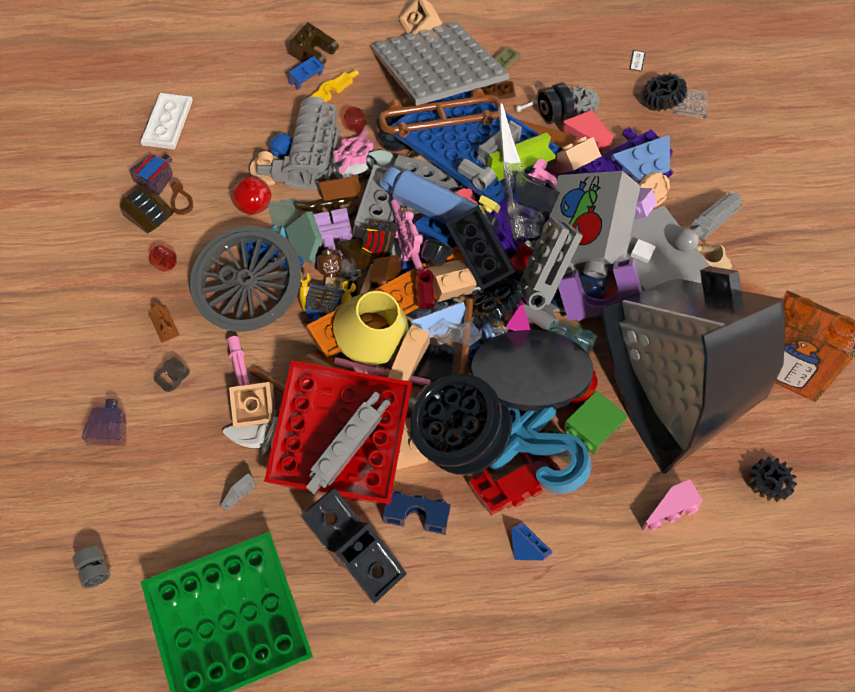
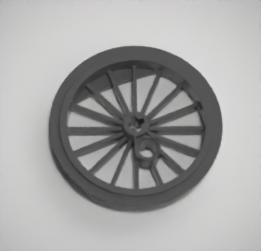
M259 226L233 228L212 239L198 255L190 277L192 299L202 316L217 327L238 332L260 329L279 319L294 302L301 283V265L293 246L279 233ZM257 242L249 268L245 243ZM241 244L243 270L230 251L231 247ZM261 244L271 245L272 247L256 266ZM276 250L283 253V257L262 269ZM227 251L240 272L217 260V258ZM288 261L286 271L265 275ZM213 263L223 267L219 274L209 273ZM228 274H233L230 280H226ZM207 277L221 279L224 283L206 288ZM285 277L283 285L263 282ZM259 286L282 290L280 298H276ZM232 288L210 303L208 302L207 293ZM255 289L278 304L269 311ZM252 291L266 311L265 314L256 318ZM235 294L220 314L212 309ZM248 294L251 319L240 320ZM241 297L236 318H226L225 316Z

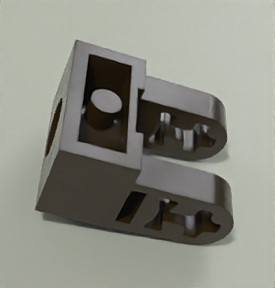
M307 22L290 41L289 54L301 62L303 60L307 61L314 56L324 66L326 58L314 49L315 46L329 54H334L339 49V44L335 39Z

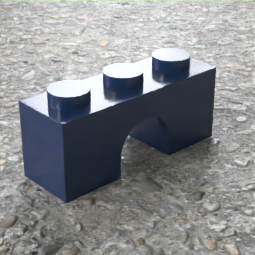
M395 491L392 493L390 505H385L383 523L404 527L405 520L410 514L419 513L426 520L425 531L445 535L451 504L441 499L433 501L426 499L424 496L415 495L412 497L407 496L403 492Z

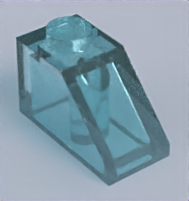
M580 328L573 341L579 344L590 356L598 335Z

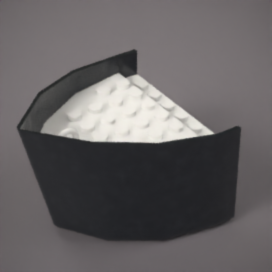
M708 266L700 270L701 283L683 279H672L601 308L614 376L630 419L659 469L664 474L769 396L784 365L785 314L783 300L778 297L741 291L739 271Z

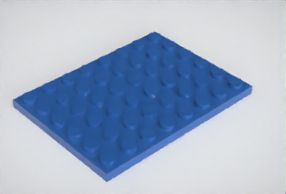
M473 90L424 104L471 98L470 94ZM486 102L445 108L444 112L448 119L481 114L485 110L495 112L497 108L493 103ZM437 110L410 113L395 122L391 127L397 126L401 122L414 124L440 120ZM505 112L508 124L510 121H513L522 127L520 139L515 144L540 135ZM499 118L493 119L490 125H485L483 121L409 131L407 137H401L399 133L392 134L480 196L483 195L499 203L515 189L517 174L500 181L495 178L485 190H479L474 186L472 180L458 172V167L464 159H468L481 168L487 167L477 160L479 156L477 149L479 145H483L500 131ZM551 141L549 143V148L556 155L560 147ZM533 167V168H530V169H528V170H525V171H523L522 173H525V174H529V173H530V174H531V172L533 171L534 167Z

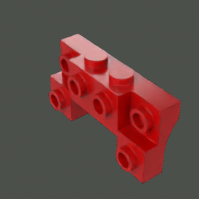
M521 452L520 457L526 465L496 481V484L486 470L483 472V476L474 480L471 478L468 485L478 501H482L490 516L506 507L508 509L512 506L515 508L519 507L528 497L532 496L534 498L543 492V488L536 478L538 469L549 467L560 471V467L549 456Z

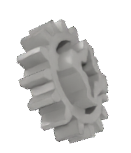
M581 85L578 88L573 86L570 91L574 99V112H576V116L579 113L583 114L591 110L595 113L599 106L600 97L597 96L598 93L593 92V88L587 89V86L584 88Z

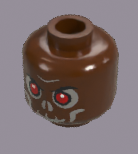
M324 250L322 255L317 257L320 274H323L324 277L338 276V272L342 270L341 258L338 253H333V250Z

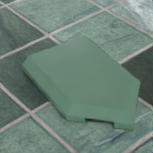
M306 212L287 226L285 233L298 257L306 262L315 264L318 247H321L323 238L313 212Z

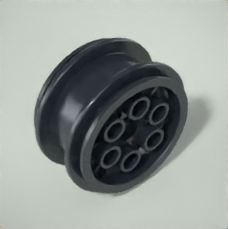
M465 373L448 375L429 385L419 396L411 416V434L420 453L442 470L456 475L474 474L495 463L505 451L512 431L510 410L508 407L501 405L499 397L491 385L480 377ZM487 414V419L478 418V416ZM467 438L469 440L473 438L475 441L469 445ZM447 442L445 450L442 451L441 447Z

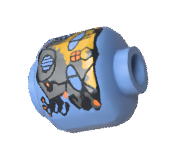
M495 319L493 323L488 321L486 325L482 324L480 337L486 343L498 335L508 333L509 329L506 328L505 323L501 319Z

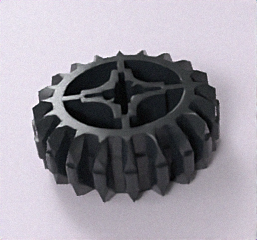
M670 72L669 74L657 75L656 78L652 77L651 81H647L642 95L648 108H652L653 111L657 109L658 112L661 110L666 112L667 109L672 110L674 106L678 107L679 103H683L688 89L686 81L682 76H678L677 73L672 75Z

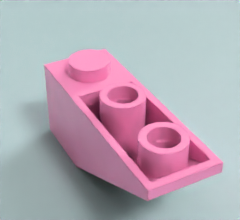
M690 479L671 487L642 527L643 531L648 529L654 531L660 528L664 522L669 521V523H673L679 520L681 515L687 513L689 516L699 510L698 507L703 500Z

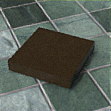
M365 239L339 241L337 244L338 249L356 270L370 268V265L374 263V259L381 257V254L379 257L376 256V249H374L373 254L362 249L367 243ZM370 243V245H369V247H368V249H367V250H369V251L371 250V248H372V246H373L371 243Z

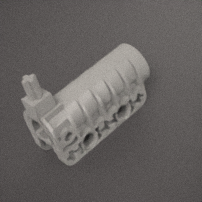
M308 97L302 100L289 156H285L284 160H274L273 166L258 165L257 174L270 175L273 177L274 182H285L286 185L292 188L321 190L319 182L322 181V177L325 180H332L333 152L337 150L340 129L338 124H336L337 111L335 105L326 104L324 99L319 97Z

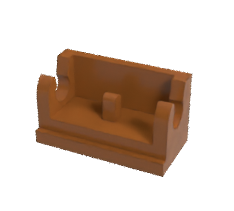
M357 175L334 180L326 179L319 182L324 201L357 196L362 190Z

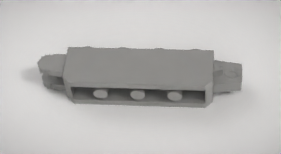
M375 392L367 403L364 402L312 467V472L309 475L312 480L306 487L311 493L315 494L320 486L325 488L334 482L382 419L381 415L390 404L388 400H385L377 411L372 408L373 404L379 399V393Z

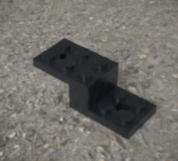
M331 488L300 515L301 519L337 565L349 572L372 603L375 604L407 574L369 523L361 522L335 488ZM332 512L335 515V521L333 524L328 525L325 517L328 513ZM379 565L382 569L381 574L378 577H373L372 569Z

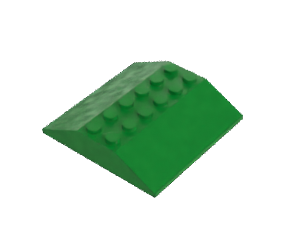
M270 532L140 581L170 692H234L314 658Z

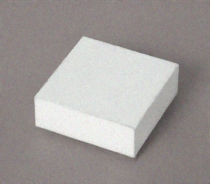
M638 239L631 257L648 264L656 246Z

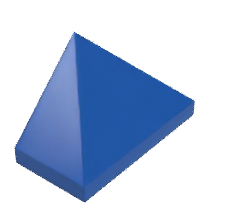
M523 522L512 528L515 560L543 561L553 553Z

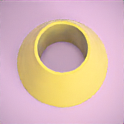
M371 291L350 298L339 308L333 323V334L339 349L349 359L368 366H378L379 364L394 361L410 329L408 319L397 301L391 295L382 291ZM365 313L379 314L386 319L390 327L385 329L371 328L361 320L360 315Z

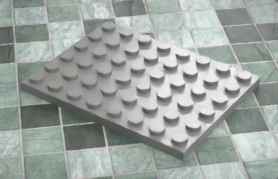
M449 22L447 25L435 26L431 30L423 29L420 30V33H408L402 37H393L391 40L378 41L376 44L371 45L374 54L416 106L509 80V73L458 22Z

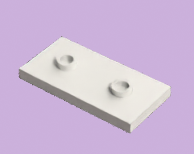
M160 93L142 136L141 144L143 146L175 150L193 102L192 97Z

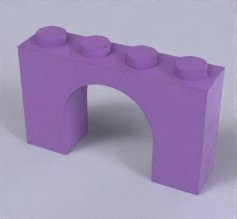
M634 258L614 262L613 272L618 291L607 299H595L588 296L583 290L578 270L566 271L558 288L568 321H580L587 317L602 316L601 308L642 292Z

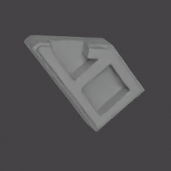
M246 474L229 490L221 504L225 511H228L255 488V482L249 474Z

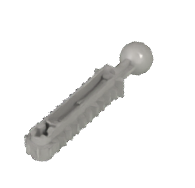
M728 192L696 218L690 228L680 230L675 236L676 247L683 252L695 250L699 239L705 240L740 209L743 201L740 200L741 195L736 192L732 194Z

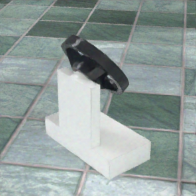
M367 155L366 158H372L374 164L377 165L376 159L371 155ZM332 159L333 171L338 179L356 174L363 179L370 178L371 173L367 176L360 175L362 172L373 169L368 161L365 164L354 163V165H349L345 173H341L339 168L342 162H335Z

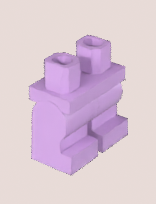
M347 208L331 211L332 223L329 212L314 214L323 238L321 248L324 247L325 250L334 251L335 245L339 241L352 240V230Z

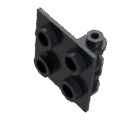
M434 343L429 344L412 376L438 380L451 375L455 348L439 346L440 344L434 345Z

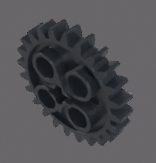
M503 278L501 282L498 281L483 289L482 292H477L478 295L472 297L473 324L481 325L483 323L486 325L488 321L493 323L495 319L500 320V316H506L507 312H512L511 308L518 306L516 302L521 301L520 297L523 296L522 292L524 291L518 280H511V278L505 280Z

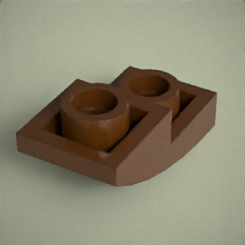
M513 81L498 85L494 83L481 87L485 96L492 95L499 99L516 97Z

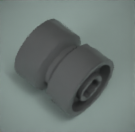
M99 546L84 548L72 557L75 569L79 572L78 578L83 588L98 586L110 578L108 566L104 563L105 558Z

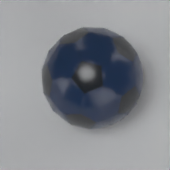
M584 272L579 274L584 292L592 298L602 299L607 291L606 279L590 277L584 274Z

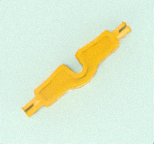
M354 69L349 74L344 72L336 79L326 81L319 87L317 92L309 97L322 98L324 103L329 101L332 97L329 90L340 93L353 83V78L359 75L358 71Z

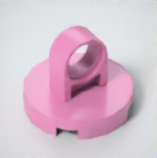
M540 158L533 166L534 169L531 174L529 173L528 175L544 181L548 180L556 187V178L545 171L547 162Z

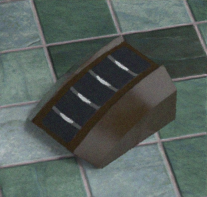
M139 185L136 190L126 198H123L120 204L123 216L147 234L159 227L174 213L155 192L143 185Z

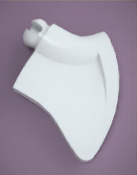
M272 423L237 428L230 426L225 428L223 433L228 439L238 445L249 448H262Z

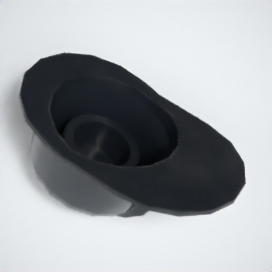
M428 239L422 243L421 257L427 261L428 267L432 265L442 266L447 258L453 254L454 250L441 241Z

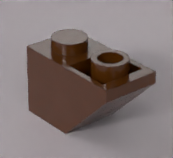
M399 255L374 259L369 282H377V285H383L401 276L402 269Z

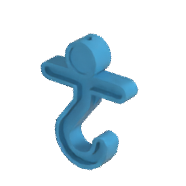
M553 407L541 408V411H527L522 416L519 410L509 408L512 419L510 440L503 454L490 466L491 469L501 470L518 452H528L532 455L568 456L572 459L567 468L556 471L549 467H541L536 472V478L542 488L551 493L564 494L575 491L582 486L590 476L592 468L590 454L585 444L571 434L538 433L555 416L556 409H553Z

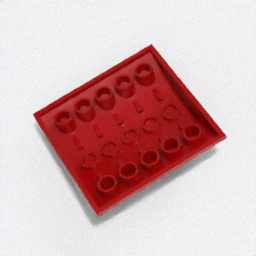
M291 360L264 482L311 493L306 487L312 480L309 476L312 472V467L364 402L367 403L370 397L377 392L380 394L379 399L373 404L372 408L377 411L383 401L388 400L390 402L387 409L381 415V421L334 482L325 488L320 486L315 494L324 495L331 488H335L343 499L390 505L412 382Z

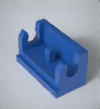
M314 56L289 72V84L292 86L295 83L296 89H300L303 82L317 73L318 76L321 75L324 66Z

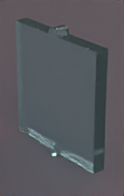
M296 198L280 200V202L268 205L273 227L276 225L277 229L285 228L298 219L300 211L295 209Z

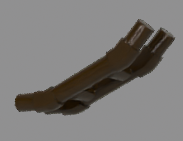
M352 196L317 202H295V209L306 211L315 209L316 214L323 213V207L333 206V210L340 209L339 205L350 203V201L358 197ZM359 205L347 209L348 218L358 213Z

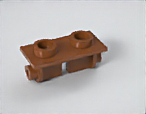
M158 303L153 304L151 312L148 314L161 343L180 336L167 307H162Z

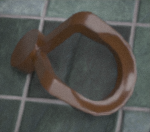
M173 182L171 189L174 194L170 201L172 210L178 215H185L192 211L193 199L188 193L183 191L181 182ZM178 193L187 197L189 202L188 208L184 210L176 209L175 199Z

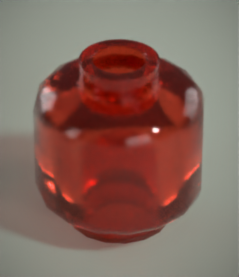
M350 107L345 111L343 119L347 129L351 132L360 133L367 125L363 110L357 107Z
M157 245L150 251L149 262L158 270L166 272L175 267L177 256L170 248L164 245Z

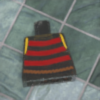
M369 220L366 229L356 226L353 236L363 239L362 250L378 258L389 257L393 249L399 224Z

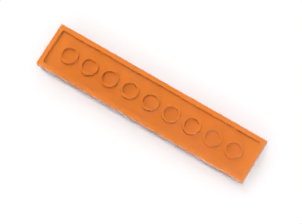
M458 246L453 248V254L444 262L461 260L468 266ZM427 262L422 264L423 268L428 267ZM416 268L373 290L391 295L405 315L420 309L418 308L417 292L414 286V280L417 275ZM420 278L423 282H427L426 279ZM339 309L306 326L307 331L326 359L341 352L333 334L334 318ZM365 313L360 315L361 320L371 328L383 329L389 326L386 319L379 314Z

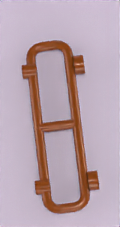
M476 88L471 92V98L402 107L399 100H393L388 105L389 109L380 113L379 123L382 130L386 133H399L401 137H407L409 131L483 121L485 125H490L493 119L499 118L498 106L502 102L496 96H485L480 88ZM486 102L494 103L497 108L495 112L485 110L481 114L448 119L444 112L445 108ZM437 110L440 120L414 124L401 122L394 127L388 126L385 119L389 116Z

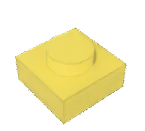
M483 195L479 199V203L489 213L492 211L498 213L501 208L498 203Z

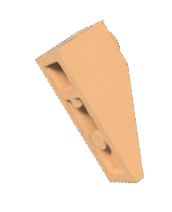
M414 325L411 326L403 340L388 378L410 381L430 344V332Z

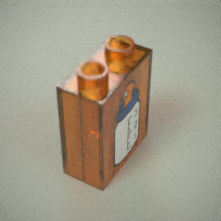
M787 290L782 297L785 314L784 365L775 383L816 402L855 357V320Z

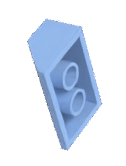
M452 298L441 302L436 301L435 307H433L434 312L432 313L430 309L420 308L406 315L410 328L414 325L430 332V338L434 336L440 337L446 335L447 331L464 328L465 305L463 301Z

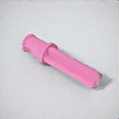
M238 336L229 337L227 339L230 349L229 358L233 362L238 386L250 385L243 359L245 354L241 350L240 339Z

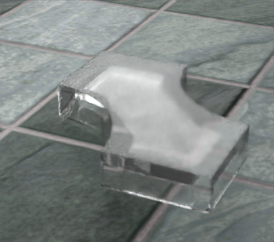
M442 318L428 328L439 345L446 342H458L467 348L482 337V334L471 320L463 324H453Z

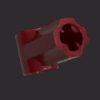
M425 268L418 271L414 280V286L417 292L418 308L429 309L435 307L434 275L431 270ZM420 278L426 279L427 282H423Z

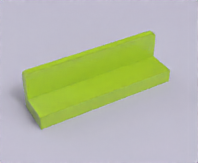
M544 133L515 144L520 163H504L502 150L489 154L487 167L495 172L496 179L500 181L517 174L518 171L523 172L533 168L540 158L546 162L551 161L556 156L549 148L551 136L548 133Z

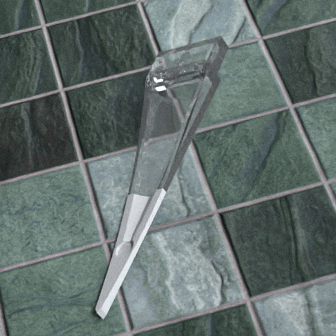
M501 103L498 108L508 221L511 222L513 238H540L545 224L543 214L536 211L535 207L519 205L514 197L518 171L524 173L511 135L504 107Z

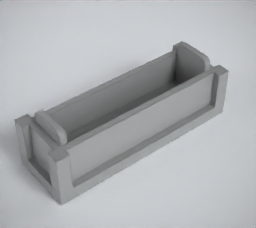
M510 121L508 125L515 144L520 139L522 127ZM501 131L483 145L478 146L477 154L479 156L477 160L486 166L489 154L502 150Z

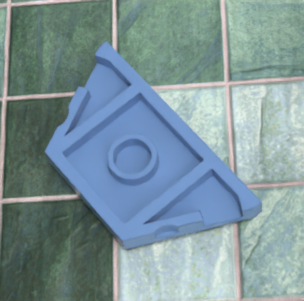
M667 135L615 153L610 158L612 161L616 160L623 166L622 170L630 174L637 183H640L651 172L665 174L670 171V136Z

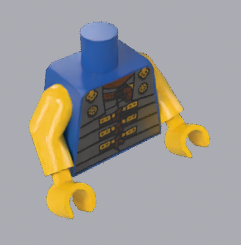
M301 273L300 302L302 309L307 313V317L312 319V323L339 309L352 297L350 294L355 291L356 285L352 283L349 290L347 289L348 281L343 283V290L312 283L307 286L311 276L307 273V279L303 281Z

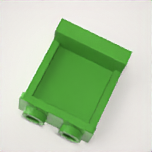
M596 391L566 421L564 430L566 434L579 438L587 447L588 452L594 455L598 448L617 429L624 425L628 415L600 392Z

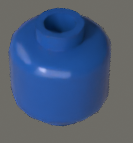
M277 133L268 144L271 150L270 153L280 158L288 156L292 145V138L286 133Z

